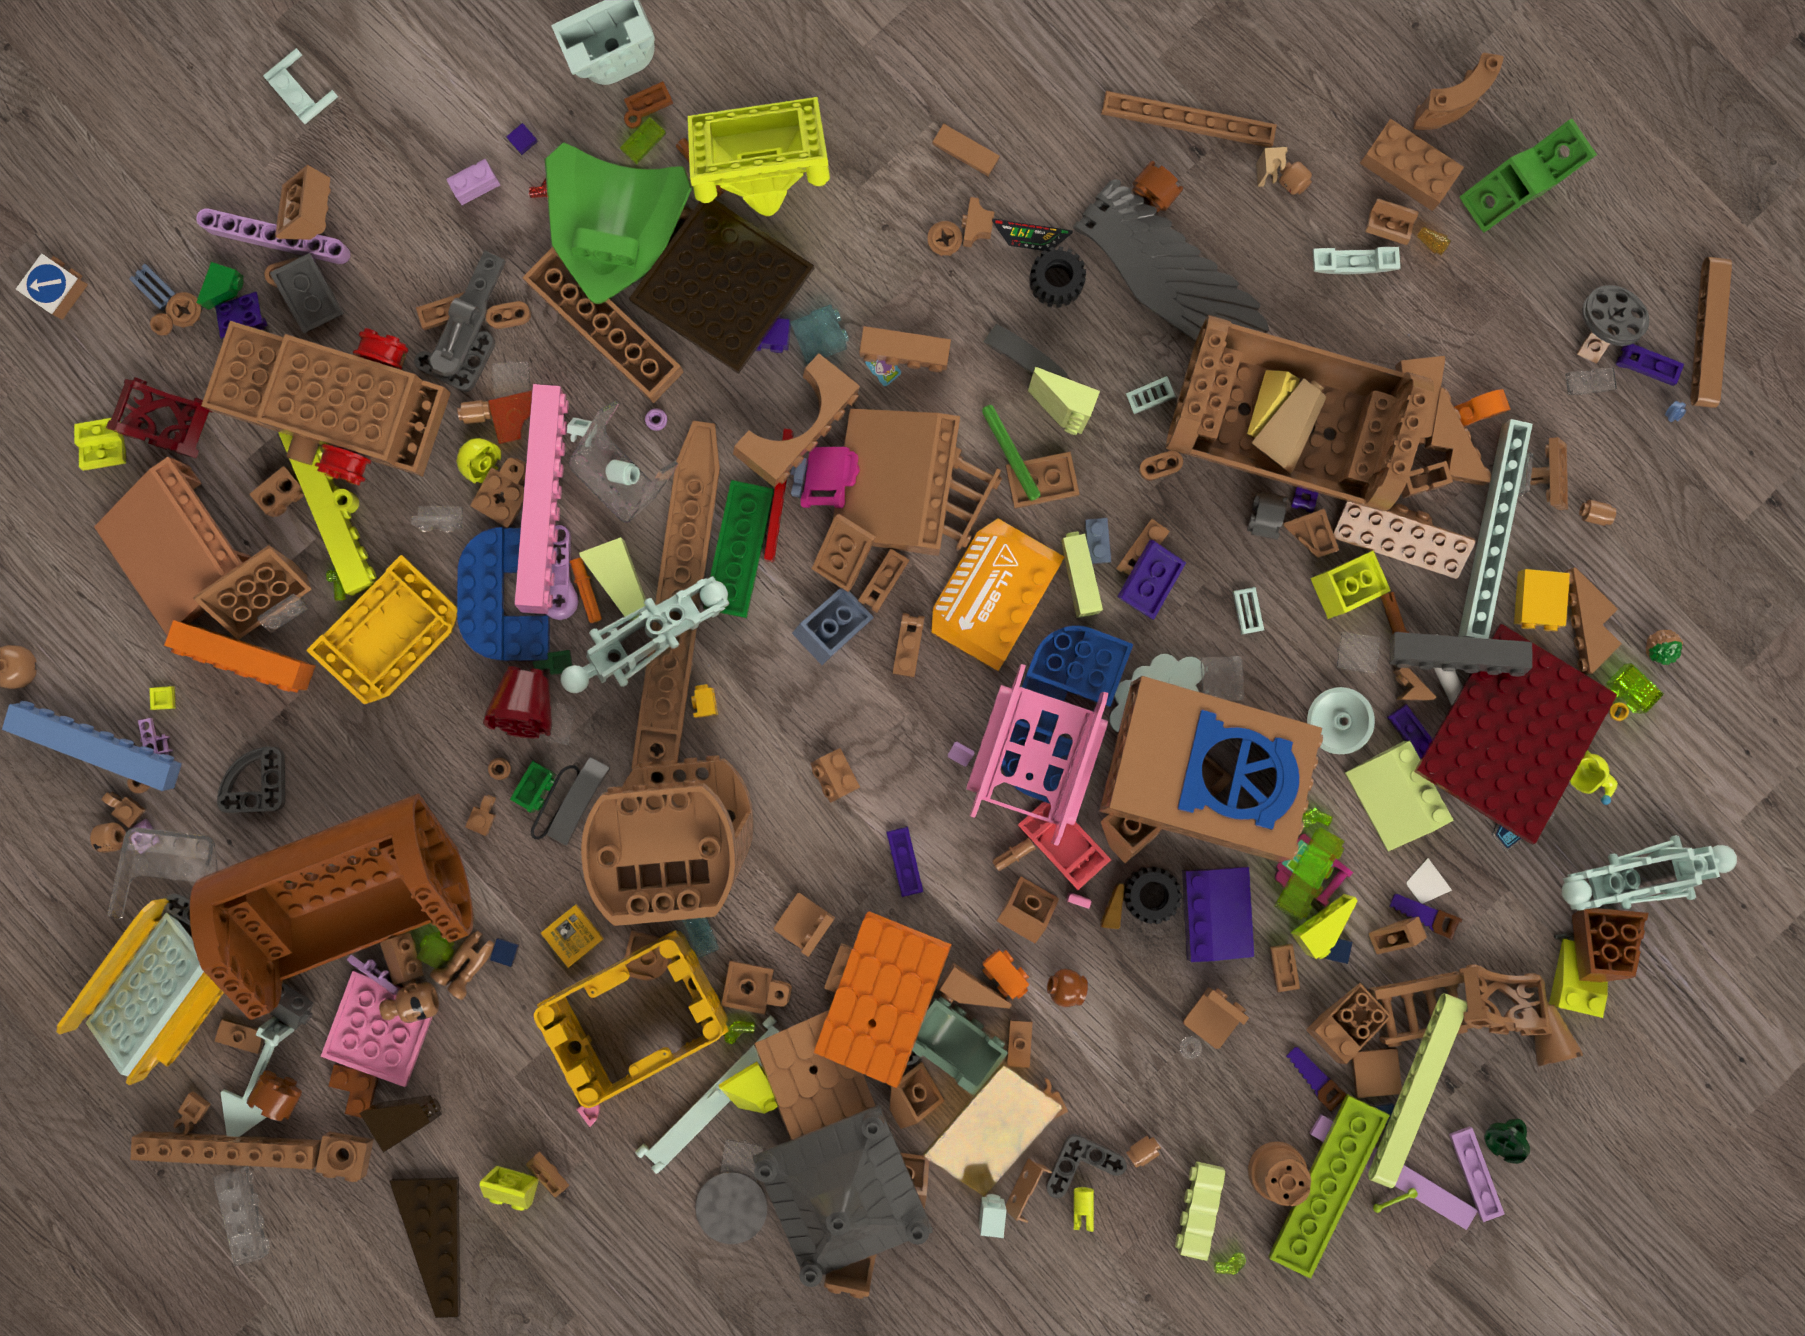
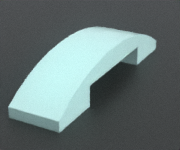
M1377 247L1375 250L1335 251V248L1312 250L1314 272L1327 274H1367L1400 269L1399 247Z

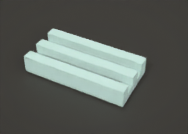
M1256 587L1233 591L1241 635L1263 631L1264 626ZM1247 593H1251L1257 627L1253 625ZM1240 594H1242L1249 629H1246Z

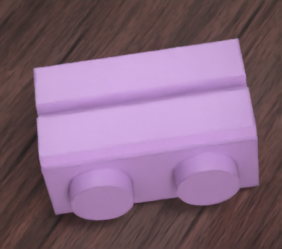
M486 159L446 179L461 205L500 186Z

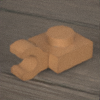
M107 792L101 799L109 806L115 808L111 814L128 828L133 827L146 811L145 808L129 796H125L122 800L116 793Z
M485 795L481 802V807H473L465 827L487 836L496 817L495 814L490 812L496 798L491 795Z

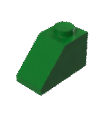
M211 262L196 303L210 310L236 297L238 291L243 287L244 276L235 269Z

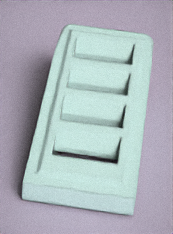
M1167 376L1126 393L1134 414L1176 398ZM1160 385H1164L1167 392L1166 396H1163ZM1152 388L1156 389L1159 399L1155 400L1151 391ZM1147 391L1150 403L1146 402L1143 392ZM1135 395H1139L1143 406L1138 407Z

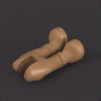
M479 931L474 932L461 944L453 958L447 963V967L443 969L435 968L430 973L433 980L443 986H447L455 973L460 970L461 966L469 958V963L459 973L457 979L447 988L453 996L460 1000H463L467 994V982H470L473 976L482 968L490 957L495 945L489 940L476 953L473 948L483 936Z

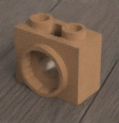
M329 1131L322 1136L315 1172L323 1173L322 1176L327 1178L340 1176L345 1177L344 1180L358 1182V1180L367 1175L374 1139ZM342 1148L349 1152V1158H345L342 1155Z

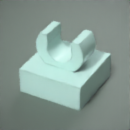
M573 418L567 425V433L571 434V442H575L577 435L582 436V443L585 445L589 440V436L594 431L595 422Z

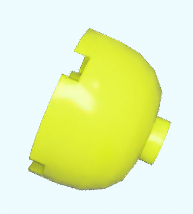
M482 438L470 439L459 449L456 460L457 467L460 473L469 481L483 483L491 468L498 469L495 464L497 459L501 461V450L497 445Z

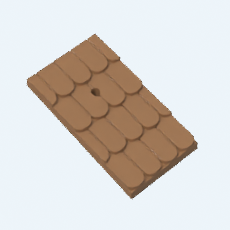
M829 1010L754 1044L790 1140L875 1107L862 1073L814 1053ZM809 1069H815L816 1074H811Z

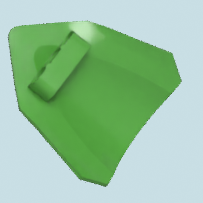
M563 142L544 159L551 244L588 299L595 304H600L632 285L649 272L665 250L692 187L683 166L663 169L629 168L602 161Z

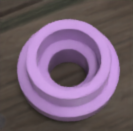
M651 409L645 416L646 425L654 431L662 430L667 424V415L661 409ZM656 416L660 417V422L657 424L653 423V418Z

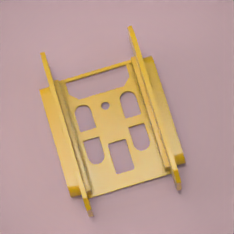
M166 898L152 900L133 919L58 1023L56 1030L58 1034L76 1030L81 1022L95 1011L162 919L164 907L169 903ZM203 972L129 1076H127L126 1083L128 1085L144 1080L159 1062L166 1067L171 1065L221 998L224 992L205 972Z

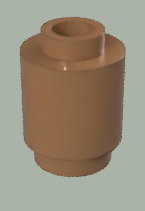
M488 401L462 402L461 407L457 408L459 420H463L465 425L486 422V419L492 418Z
M1589 499L1581 505L1579 515L1586 522L1602 526L1606 524L1611 525L1616 517V508H1613L1610 504Z
M1145 1136L1129 1147L1130 1150L1126 1153L1136 1168L1140 1165L1143 1167L1160 1155L1158 1150L1161 1147L1154 1137L1149 1139L1148 1136Z

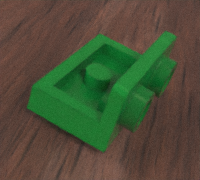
M532 761L510 800L527 809L526 811L529 813H535L536 810L539 811L545 801L543 797L547 791H550L557 774Z

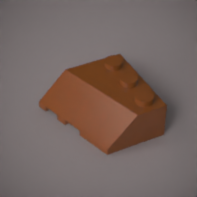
M1600 908L1584 909L1572 915L1579 981L1608 982L1636 977L1641 953L1639 951L1640 944L1644 938V925L1649 913Z

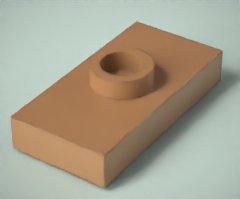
M1293 944L1269 947L1276 991L1283 992L1300 989Z
M222 1019L215 1042L259 1054L264 1039L256 1036L258 1028Z
M1010 1020L1007 1066L1030 1068L1032 1021Z
M540 1151L526 1163L530 1171L555 1198L569 1186L558 1173L557 1168L550 1164Z

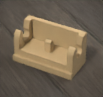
M1287 147L1264 149L1256 163L1258 187L1265 185L1268 174L1272 175V183L1276 182L1279 165L1281 170L1286 166L1285 154L1287 153Z

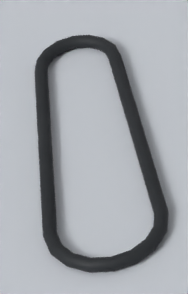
M575 765L564 767L557 775L531 828L532 838L539 840L548 833L557 812L542 835L535 836L534 829L563 772L572 768L576 770L578 777L580 770Z

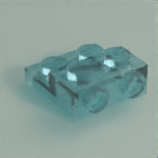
M831 304L812 311L810 315L791 321L806 364H809L818 353L825 358L847 349L846 342L849 341L845 329H840L838 322L842 320L837 308L833 310Z

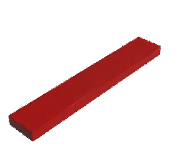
M784 428L782 441L793 439L794 433L792 429ZM787 480L783 484L779 482L775 486L764 555L766 562H775Z

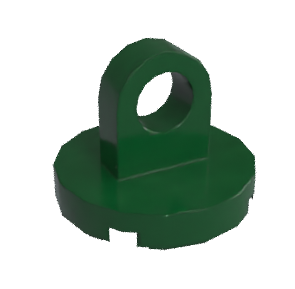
M1509 1119L1506 1123H1493L1486 1130L1484 1140L1487 1147L1495 1156L1498 1157L1500 1155L1504 1157V1161L1513 1164L1523 1163L1530 1154V1146L1526 1139L1527 1127L1523 1120Z

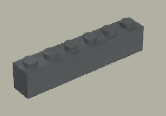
M1394 632L1390 638L1389 664H1394L1399 668L1419 666L1423 670H1430L1434 667L1442 668L1443 671L1461 669L1465 670L1466 673L1487 671L1490 675L1510 673L1511 676L1519 677L1524 676L1532 669V642Z

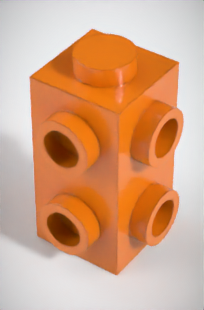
M998 948L982 962L985 967L982 971L990 980L994 978L1000 984L997 989L1005 998L1009 995L1012 1000L1015 997L1019 999L1028 991L1026 987L1029 986L1027 982L1029 976L1021 967L1016 969L1012 964L1014 958L1007 950L1002 952Z

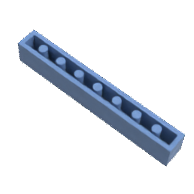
M27 701L9 704L2 727L4 731L161 791L175 787L182 764L175 761L174 757L170 755L156 754L152 748L135 746L133 741L127 739L119 740L114 738L112 733L98 732L91 725L77 724L73 718L56 716L54 711L35 708L33 703Z

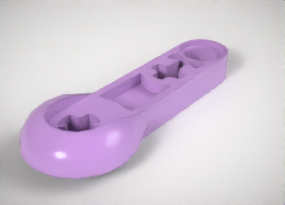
M556 525V529L564 530L566 533L563 541L554 542V545L557 546L566 545V548L561 547V554L565 556V559H562L561 563L556 560V564H552V573H555L554 586H550V595H553V606L548 609V614L546 615L552 619L563 620L572 616L576 611L578 596L571 583V564L569 563L571 561V534L564 526ZM556 547V548H554V551H556L557 556H558V555H559V549ZM562 595L561 598L565 599V603H562L561 607H557L558 604H555L554 601Z

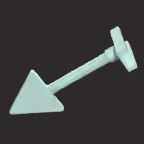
M272 1017L258 1028L256 1036L265 1039V1046L244 1096L241 1097L225 1089L221 1091L227 1136L240 1137L266 1118L261 1115L263 1110L255 1105L251 1109L246 1101L259 1076L266 1070L275 1046H278L280 1041L294 1032L293 1028L279 1022V1019L276 1017Z

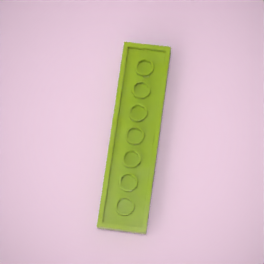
M1346 1094L1309 1171L1311 1176L1309 1196L1301 1204L1292 1206L1268 1255L1270 1260L1310 1279L1312 1278L1390 1115Z

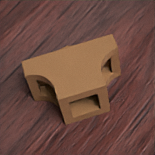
M970 197L968 215L963 214L961 228H965L963 246L972 247V244L981 238L991 239L992 218L994 219L995 212L983 209L979 203V198Z

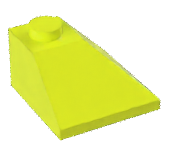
M757 1061L718 1085L719 1089L740 1109L765 1114L777 1108L764 1069Z

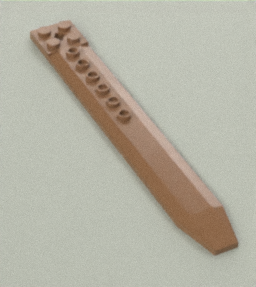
M693 421L676 461L655 605L662 603L676 595L679 591L685 590L705 578L720 473L716 426L714 423ZM699 592L692 596L691 599L700 612L701 598ZM673 611L669 613L671 619H681V615L678 612ZM652 623L653 631H660L662 629L659 623ZM697 628L694 630L689 629L675 637L679 643L677 648L671 649V647H668L646 665L631 769L638 767L641 762L651 761L653 765H660L663 760L674 759L675 763L679 761ZM656 650L648 654V657L655 653ZM656 744H660V748L663 749V753H659L658 757L655 756V752H651V748L656 747Z

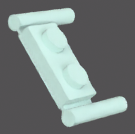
M296 48L263 76L300 120L306 124L337 99L338 96L331 90L315 104L286 70L302 56Z

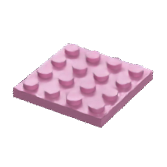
M354 970L351 973L321 1057L406 1087L432 1017L412 1023L403 1022L399 1016L390 1021L384 1020L381 1017L379 1005L385 999L395 1000L396 995L394 996L364 973ZM394 985V986H396L399 990H400L401 988H403V987H400V986H398V985Z

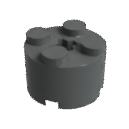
M1263 491L1256 493L1251 509L1255 510V515L1251 514L1247 531H1250L1251 535L1278 540L1280 535L1278 531L1279 527L1282 528L1287 505L1285 502L1288 496Z

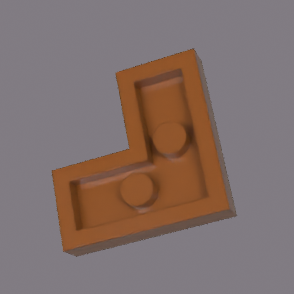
M336 1063L333 1066L328 1087L349 1091L345 1114L362 1118L359 1113L372 1106L379 1078Z

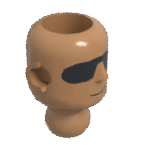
M410 983L397 992L395 1000H383L379 1005L381 1017L386 1021L399 1016L403 1022L412 1023L436 1015L439 1010V1000L436 989L431 983Z

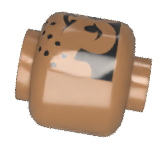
M105 823L93 828L90 834V842L97 852H114L124 846L127 835L123 827L118 823Z

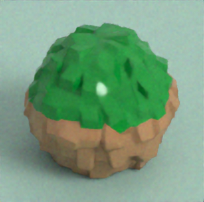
M1659 630L1653 635H1649L1646 642V654L1652 661H1656L1661 665H1669L1680 658L1683 641L1678 634L1672 632V630Z

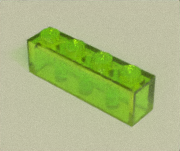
M1321 827L1316 829L1274 907L1296 920H1302L1303 917L1307 918L1312 910L1310 904L1313 898L1317 899L1323 890L1321 884L1324 878L1328 879L1333 872L1334 867L1331 865L1335 858L1339 859L1345 849L1342 847L1345 841Z

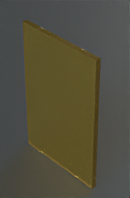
M1002 1063L923 1155L982 1196H985L1063 1106Z

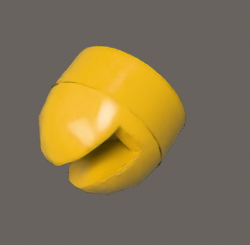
M1620 702L1613 704L1609 710L1610 717L1616 721L1624 720L1629 714L1627 705ZM1618 707L1622 708V710L1617 718L1614 715Z

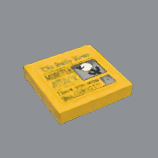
M577 904L541 932V935L568 968L604 939Z

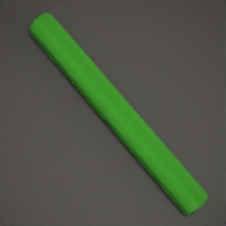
M993 405L984 407L982 413L1029 500L1038 499L1040 491Z

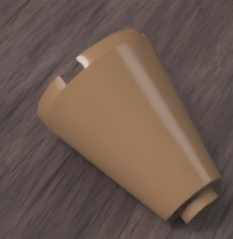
M1547 1002L1552 1034L1534 1035L1538 1066L1583 1056L1581 1048L1555 1005L1550 1006L1549 1002ZM1540 1005L1536 1006L1535 1011L1537 1012L1539 1018H1542Z

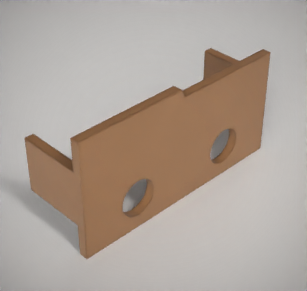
M1030 1158L1027 1159L1005 1205L1006 1212L1016 1221L1020 1220L1028 1223V1220L1021 1213L1030 1195L1033 1194L1043 1171L1052 1173L1046 1166L1036 1163ZM1026 1171H1028L1027 1178L1024 1177ZM1016 1195V1201L1013 1203V1197Z

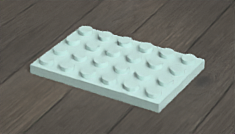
M167 912L86 1021L87 1026L121 1075L129 1076L204 972L201 969L193 939L175 916Z

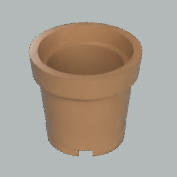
M1269 1142L1259 1147L1253 1153L1248 1166V1176L1252 1187L1258 1194L1270 1201L1285 1206H1297L1307 1199L1310 1193L1311 1176L1306 1162L1296 1148L1284 1142ZM1288 1165L1291 1166V1169H1290V1170H1287V1169H1286V1167H1287ZM1272 1178H1276L1274 1183L1271 1182Z

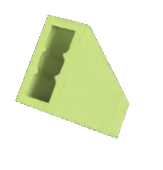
M1079 531L1067 533L1061 542L1076 618L1099 614L1103 608L1085 534L1079 535Z
M618 538L579 553L625 617L646 606L644 604L646 598L624 539ZM637 615V616L631 618V619L628 620V621L631 622V621L635 620L636 618L639 617V615Z

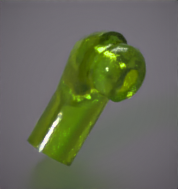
M336 569L334 571L328 570L326 572V580L333 582L334 600H346V593Z
M1315 808L1303 813V827L1308 828L1316 822L1329 826L1333 816Z
M733 1022L728 1027L729 1031L724 1034L725 1042L728 1044L735 1043L742 1033L754 1034L755 1022Z
M1237 1252L1227 1262H1215V1273L1237 1274L1246 1264V1256L1241 1252Z

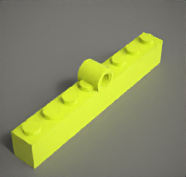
M278 432L285 450L288 452L293 436ZM318 446L312 465L290 459V462L346 594L353 596L369 589L375 583L374 579L377 576L371 566L369 567L366 561L368 554L358 541L360 535L356 527L352 526L349 520L351 513H354L359 507V499L354 493L335 486L332 477L317 471L318 467L315 466V463L320 462L324 451L321 446ZM347 498V503L343 505V500Z

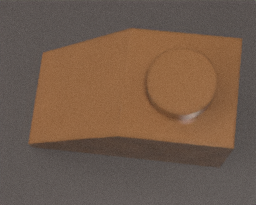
M1419 916L1401 920L1368 933L1376 954L1413 947L1427 938Z

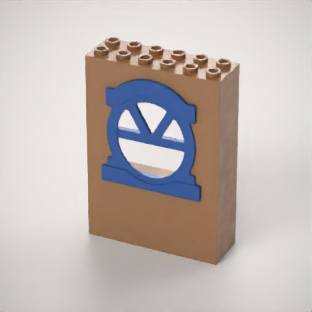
M1141 676L1130 683L1099 811L1273 861L1293 860L1299 849L1297 844L1298 835L1302 833L1304 826L1302 822L1303 813L1306 812L1309 804L1307 800L1308 791L1313 786V778H1311L1313 769L1318 764L1317 750L1323 742L1322 728ZM1230 738H1242L1226 806L1216 800L1206 788L1202 777V764L1207 752L1216 743ZM1251 742L1261 746L1269 754V758L1246 764ZM1275 767L1276 784L1270 797L1266 798L1244 774ZM1241 786L1259 803L1258 806L1249 809L1236 808Z

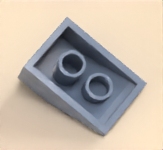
M840 588L803 620L792 634L823 665L874 617L858 602L850 591L847 592Z

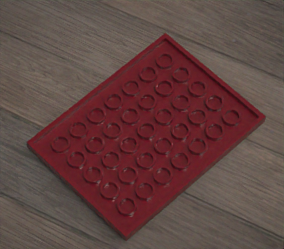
M1503 624L1497 626L1490 638L1531 642ZM1532 643V669L1524 676L1515 677L1511 676L1510 673L1490 675L1487 671L1470 673L1414 772L1531 845L1536 844L1618 694Z

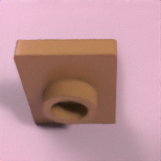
M1607 328L1608 332L1613 335V330ZM1591 331L1578 350L1577 355L1598 363L1610 344L1598 338Z

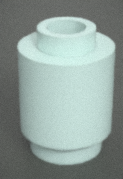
M619 460L610 461L605 470L609 481L625 485L635 484L640 476L639 468L633 463Z

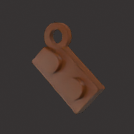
M663 81L624 99L629 110L624 116L625 124L629 128H637L641 125L643 117L673 104ZM631 116H636L637 120L636 122L631 123L629 121V118Z

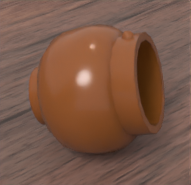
M1060 969L1053 976H1050L1047 983V993L1050 994L1055 1004L1061 1007H1071L1075 1005L1080 1006L1084 1003L1088 991V981L1085 976H1080L1079 973L1071 969Z

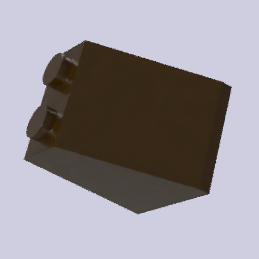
M431 1095L377 1102L359 1113L383 1153L442 1115L439 1102L435 1098L433 1099Z

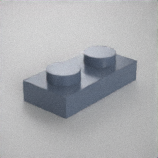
M1108 518L1085 520L1086 540L1092 564L1111 563Z

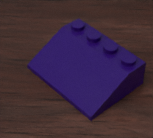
M1249 867L1182 870L1187 960L1190 962H1207L1254 957Z

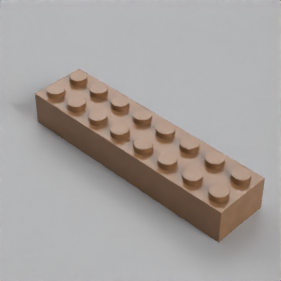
M553 247L522 277L532 290L653 404L684 373L681 366L610 299L600 304L591 302Z

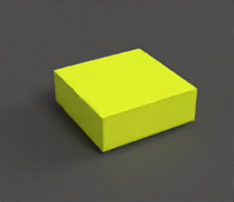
M174 686L149 688L150 710L176 709Z

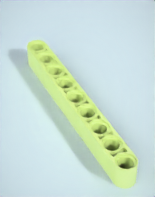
M1446 993L1441 994L1370 1166L1369 1180L1389 1188H1393L1396 1185L1463 1021V1012L1467 1010L1466 1001Z

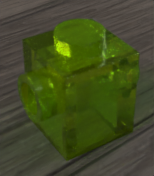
M440 931L438 933H431L429 936L425 935L419 945L421 950L417 959L437 969L443 965L444 961H449L454 952L452 947L455 942L449 943L446 938H442Z

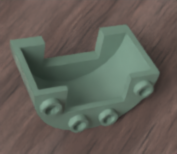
M940 996L939 999L935 998L928 1007L912 1051L920 1057L922 1055L955 1078L959 1086L976 1097L1008 1054L1003 1048L1005 1043L996 1036L992 1038L983 1030L984 1025L975 1018L970 1020L965 1016L966 1012L961 1007L955 1005L953 1008L948 1000Z

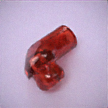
M546 178L541 186L529 187L530 198L547 197Z

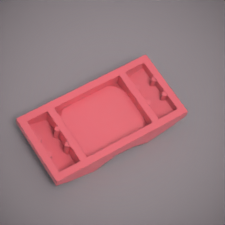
M1043 801L1031 813L1048 818L1051 805ZM1029 815L1018 824L1022 831L1077 890L1111 861L1109 856L1076 821L1074 825L1066 823L1058 846L1051 843L1056 824Z

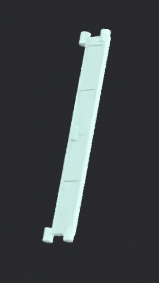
M771 1015L762 1023L768 1030L756 1042L779 1032L773 1026L777 1021ZM754 1044L650 1149L643 1143L635 1151L638 1157L642 1158L646 1155L654 1163L651 1169L656 1174L731 1101L719 1089L718 1085L756 1061L762 1066Z

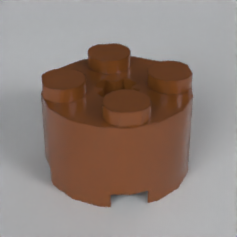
M1150 161L1133 181L1134 188L1132 192L1134 195L1144 197L1150 202L1148 205L1157 209L1156 213H1158L1160 210L1166 211L1183 191V186L1178 187L1175 184L1178 179L1162 165L1158 169L1154 166L1155 162Z
M264 1070L255 1083L246 1103L251 1109L255 1105L263 1110L261 1115L277 1121H282L283 1118L288 1120L302 1095V1091L296 1087L297 1081L290 1077L282 1079L277 1077L275 1073Z

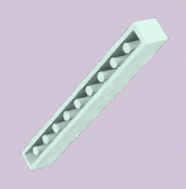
M1510 419L1502 424L1458 637L1489 639L1533 425L1531 423Z

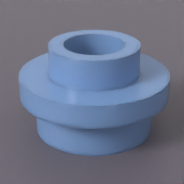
M1675 401L1665 413L1668 421H1679L1687 411L1684 409L1686 404Z

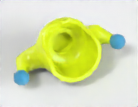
M1588 750L1570 780L1572 786L1586 794L1595 792L1601 786L1604 787L1605 795L1601 798V802L1604 805L1610 804L1611 796L1618 785L1615 778L1609 774L1610 770L1607 762L1601 756L1591 754Z

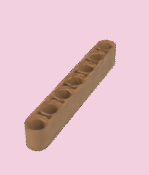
M1706 257L1702 264L1690 395L1692 406L1716 408L1721 400L1732 261L1730 259Z

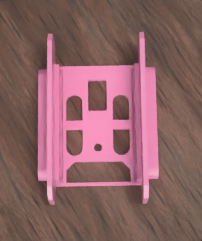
M1021 664L1012 688L1001 685L966 788V790L976 793L969 816L976 817L981 800L1056 824L1051 843L1058 846L1066 823L1070 825L1075 824L1107 728L1108 721L1101 718L1108 693H1100L1093 712L1019 687L1026 665ZM1042 710L1059 715L1050 744L1033 739ZM1020 719H1025L1030 724V730L1024 746L1010 742L1015 723ZM1063 733L1069 734L1073 740L1067 760L1052 756L1057 739ZM1006 750L1021 755L1016 772L1011 777H1005L1000 770ZM1049 764L1064 769L1059 785L1054 791H1047L1043 786ZM1027 773L1033 774L1032 780L1026 779ZM1005 782L1046 796L1051 805L1048 818L990 799L994 787Z

